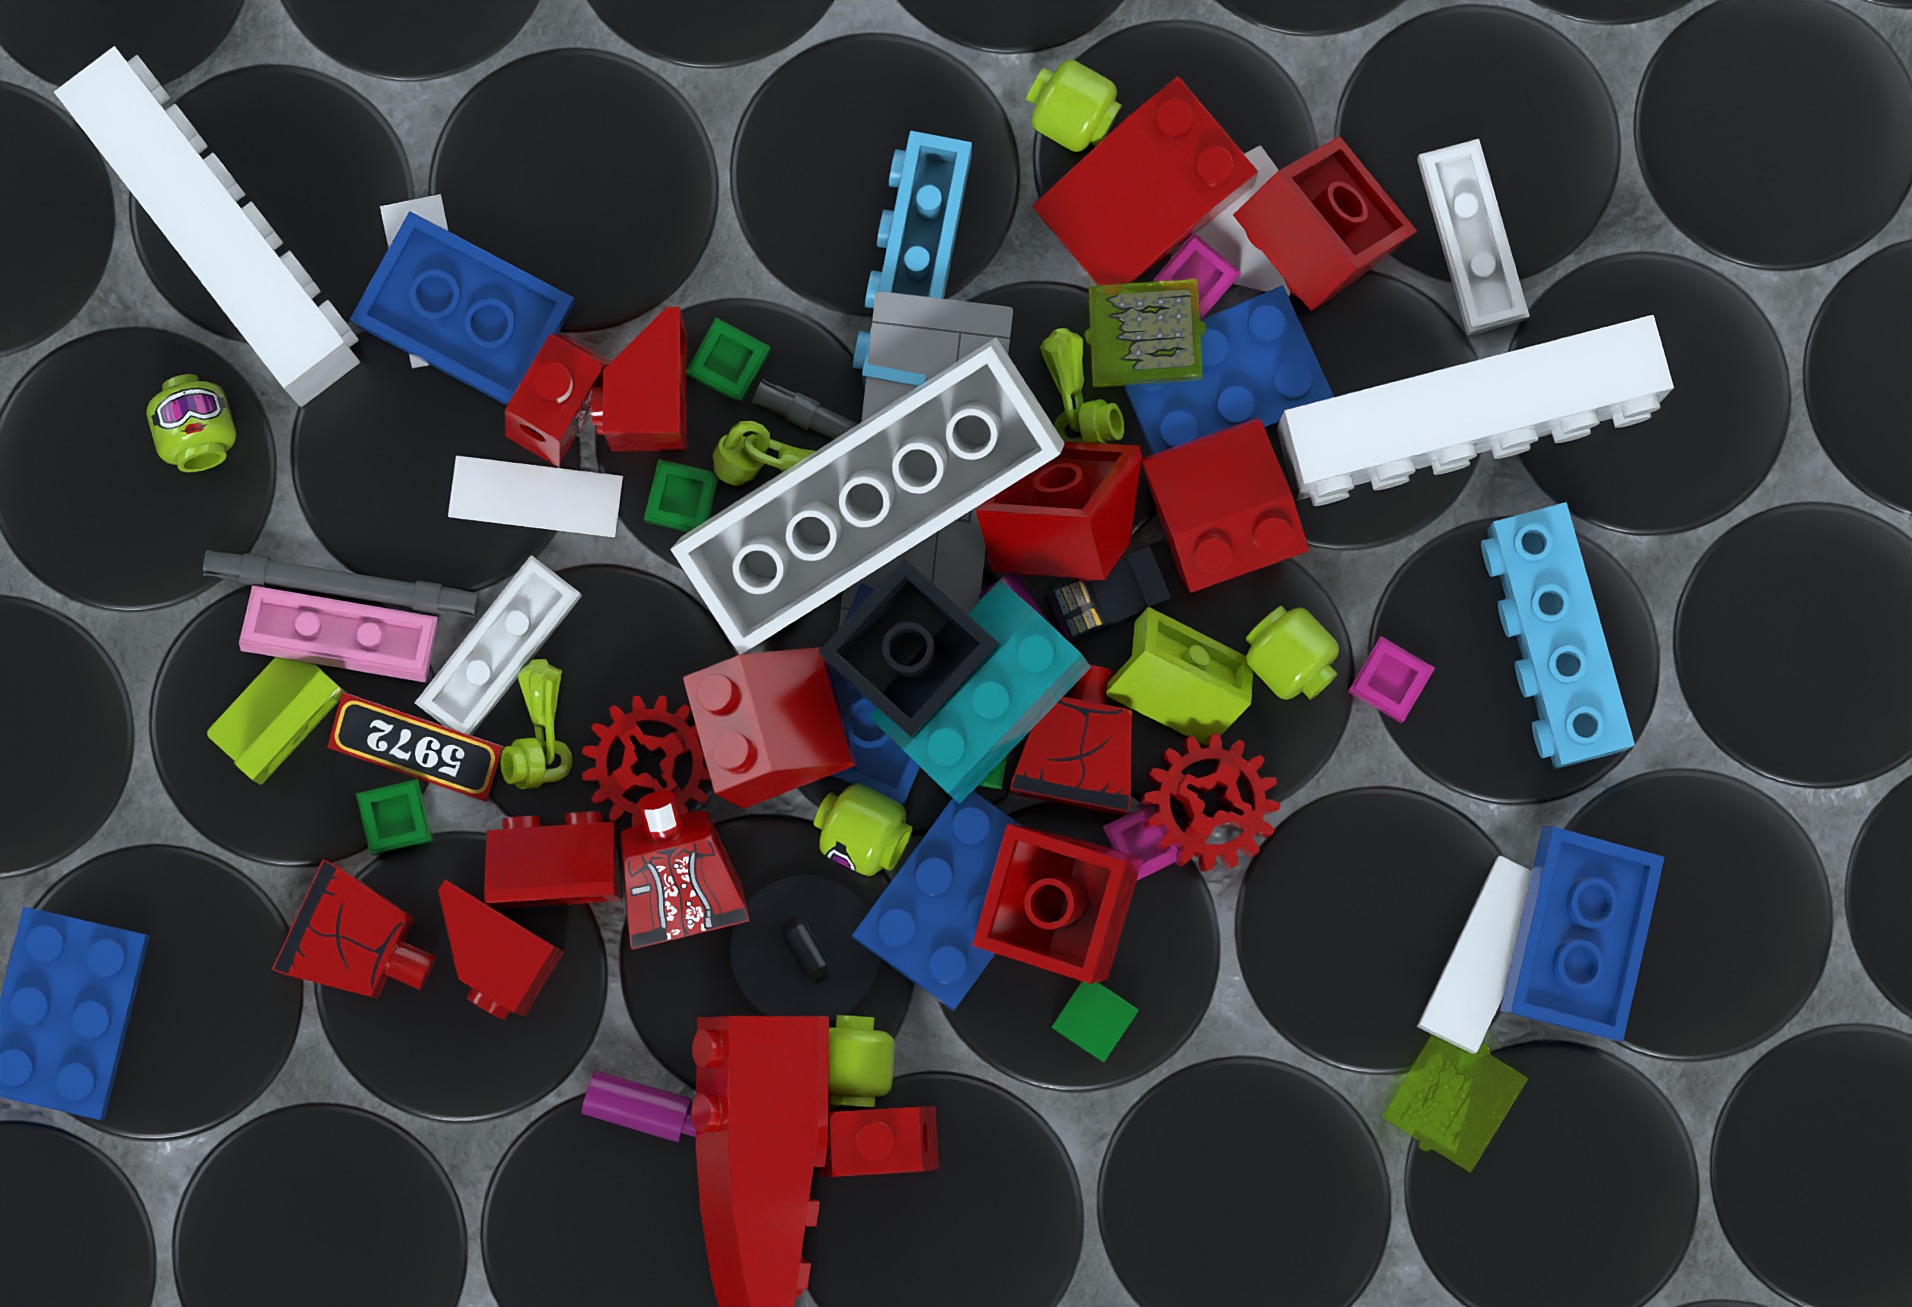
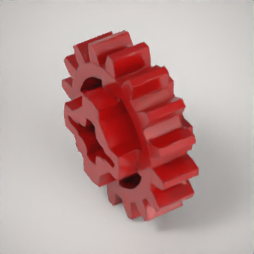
M634 696L632 702L633 712L625 715L621 709L613 705L609 710L614 723L609 728L598 723L592 725V730L601 741L599 746L583 747L582 754L592 760H596V767L583 772L582 777L585 782H599L601 788L591 797L596 806L610 800L614 803L609 815L610 820L617 823L628 813L633 815L632 826L643 824L638 804L624 798V796L632 794L637 789L651 792H673L680 815L690 813L686 805L691 800L707 805L709 798L700 789L702 781L711 782L708 768L705 767V756L699 741L697 727L694 725L690 728L687 725L692 711L690 707L684 704L673 715L668 713L669 705L666 696H659L654 709H646L642 698ZM650 722L661 723L677 731L670 733L664 738L644 735L638 725ZM620 738L625 746L622 766L610 776L609 756L613 745ZM635 740H638L642 747L648 749L653 755L665 752L667 757L659 764L664 772L662 777L667 783L666 788H663L659 781L653 779L648 773L636 776L635 770L641 766V760L638 757L639 751L634 745ZM691 752V776L684 789L681 790L675 781L678 763Z
M1213 733L1208 737L1205 748L1201 749L1198 741L1194 736H1191L1182 741L1183 757L1171 748L1161 754L1163 763L1168 768L1166 771L1152 768L1148 771L1146 778L1157 786V790L1143 794L1140 797V803L1155 807L1156 814L1143 822L1145 829L1160 827L1164 833L1155 846L1159 851L1171 845L1179 849L1176 856L1177 865L1182 867L1193 856L1198 857L1200 871L1207 873L1212 870L1216 857H1219L1226 870L1238 866L1237 849L1249 858L1260 852L1257 843L1253 839L1254 835L1268 838L1273 834L1275 829L1268 822L1264 821L1263 818L1264 815L1280 810V803L1268 800L1265 797V792L1276 785L1277 781L1275 777L1260 779L1256 771L1265 760L1261 755L1252 758L1248 762L1241 757L1245 742L1237 740L1228 750L1222 749L1220 734ZM1196 763H1215L1209 774L1201 778H1196L1190 774L1185 776L1181 773L1186 767ZM1238 777L1243 781L1248 791L1250 805L1241 799L1236 784ZM1212 789L1218 793L1215 803L1223 808V811L1219 810L1207 817L1202 813L1205 803L1197 798V795L1202 796ZM1170 801L1179 806L1184 820L1182 830L1173 818ZM1223 827L1230 832L1234 830L1239 832L1229 842L1205 844L1207 838L1210 837L1215 829Z

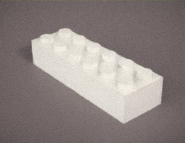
M113 46L54 91L59 100L278 382L300 407H303L360 363L350 349L359 339L329 300H326L319 307L313 302L312 298L321 291L290 250L280 258L274 252L283 242L252 201L242 209L236 202L246 194L217 156L211 153L205 159L200 157L199 153L208 147L176 104H173L167 110L162 108V105L171 98L138 55L127 62L116 47Z
M1654 315L1284 410L1276 431L1295 501L1311 497L1313 506H1320L1349 497L1348 491L1355 488L1354 485L1371 481L1373 490H1382L1410 481L1409 475L1415 473L1416 469L1432 466L1434 475L1444 474L1469 466V459L1476 457L1477 453L1492 450L1494 459H1500L1526 452L1531 449L1530 443L1537 441L1539 437L1550 434L1553 435L1554 443H1562L1591 434L1590 428L1599 425L1600 421L1613 419L1615 428L1648 420L1651 418L1650 412L1661 408L1659 403L1669 394L1674 386Z
M995 337L680 537L670 550L739 655L1054 459L1061 454L1065 443L1001 343Z

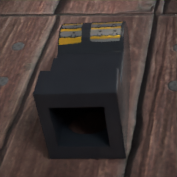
M1146 546L1118 561L1105 580L1081 581L1076 579L1051 591L1044 596V599L1058 632L1068 642H1072L1099 630L1103 632L1137 618L1147 607L1156 610L1170 604L1171 595L1150 546Z

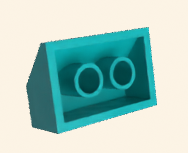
M1001 580L967 614L991 635L999 645L912 739L878 709H875L869 716L959 804L1091 668L1084 656Z

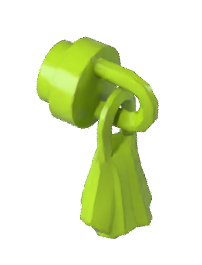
M1067 328L1054 330L1040 346L1046 365L1062 396L1065 411L1056 418L1054 428L1063 441L1114 444L1116 440L1122 439L1124 435V419L1119 407L1115 403L1107 404L1102 399L1083 403V339L1078 334L1070 332ZM1071 396L1074 398L1075 409H1073ZM1069 424L1074 432H1081L1082 436L1076 438L1067 437L1064 431L1065 427Z
M741 421L733 426L728 435L723 436L717 444L712 455L714 461L713 468L721 480L731 485L740 486L747 481L755 479L764 463L779 468L784 472L816 451L800 449L770 439L769 431L762 424L754 421ZM748 431H752L757 434H751L748 437L743 436V434ZM768 447L779 451L778 459L765 454Z
M546 659L531 660L517 674L532 723L535 727L536 738L516 739L511 746L504 747L500 763L504 780L508 784H516L519 789L538 788L545 782L560 781L568 776L573 765L572 753L565 743L555 740L554 719L562 670L549 665ZM543 727H545L546 741H544ZM555 753L560 755V766L553 769H545V764H551L554 760Z

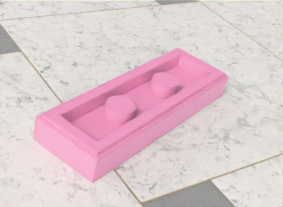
M252 585L239 646L241 651L426 682L439 624L438 618L434 616Z

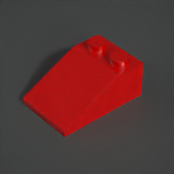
M1177 76L1129 115L1034 203L1032 209L1108 298L1126 291L1185 243L1193 233L1196 234L1250 190L1255 184L1258 170L1180 77Z

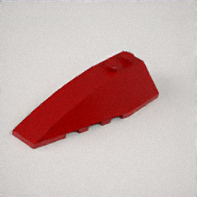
M697 1017V1033L692 1045L693 1059L697 1065L696 1097L692 1104L691 1116L696 1129L700 1211L710 1273L718 1306L794 1307L795 1299H798L803 1289H808L811 1263L804 1260L801 1255L805 1226H817L820 1201L809 1198L814 1167H825L828 1148L829 1017Z

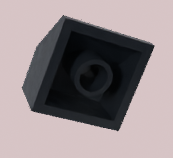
M904 558L818 653L836 673L869 703L913 739L995 650L999 643Z

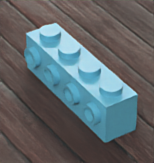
M910 131L906 151L895 149L889 186L897 187L899 190L895 210H883L877 247L887 248L882 272L871 271L865 307L874 309L877 291L944 299L972 158V142ZM859 331L853 368L863 370V387L866 384V377L913 386H920L925 382L926 375L868 364L871 331L870 333Z
M1567 502L1494 521L1487 528L1489 539L1481 541V549L1490 577L1500 576L1506 599L1498 601L1499 615L1506 636H1517L1523 659L1515 661V670L1523 696L1525 698L1533 696L1540 720L1532 722V731L1540 757L1546 758L1550 756L1555 770L1626 751L1635 746Z

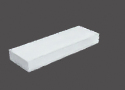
M1479 139L1419 154L1417 161L1467 336L1527 320L1529 312Z
M531 555L419 696L415 704L443 726L472 736L518 678L517 674L520 670L529 664L581 598V593Z
M1499 855L1496 858L1417 1027L1472 1054L1477 1053L1504 996L1531 878V870Z

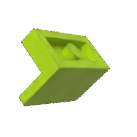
M1147 607L1134 624L1132 657L1107 683L1106 694L1108 697L1188 737L1194 736L1198 742L1205 745L1210 735L1215 733L1221 736L1251 705L1253 669L1248 665L1245 655Z
M275 657L208 729L207 735L235 761L234 764L250 779L262 785L340 701L342 692H347L315 663Z

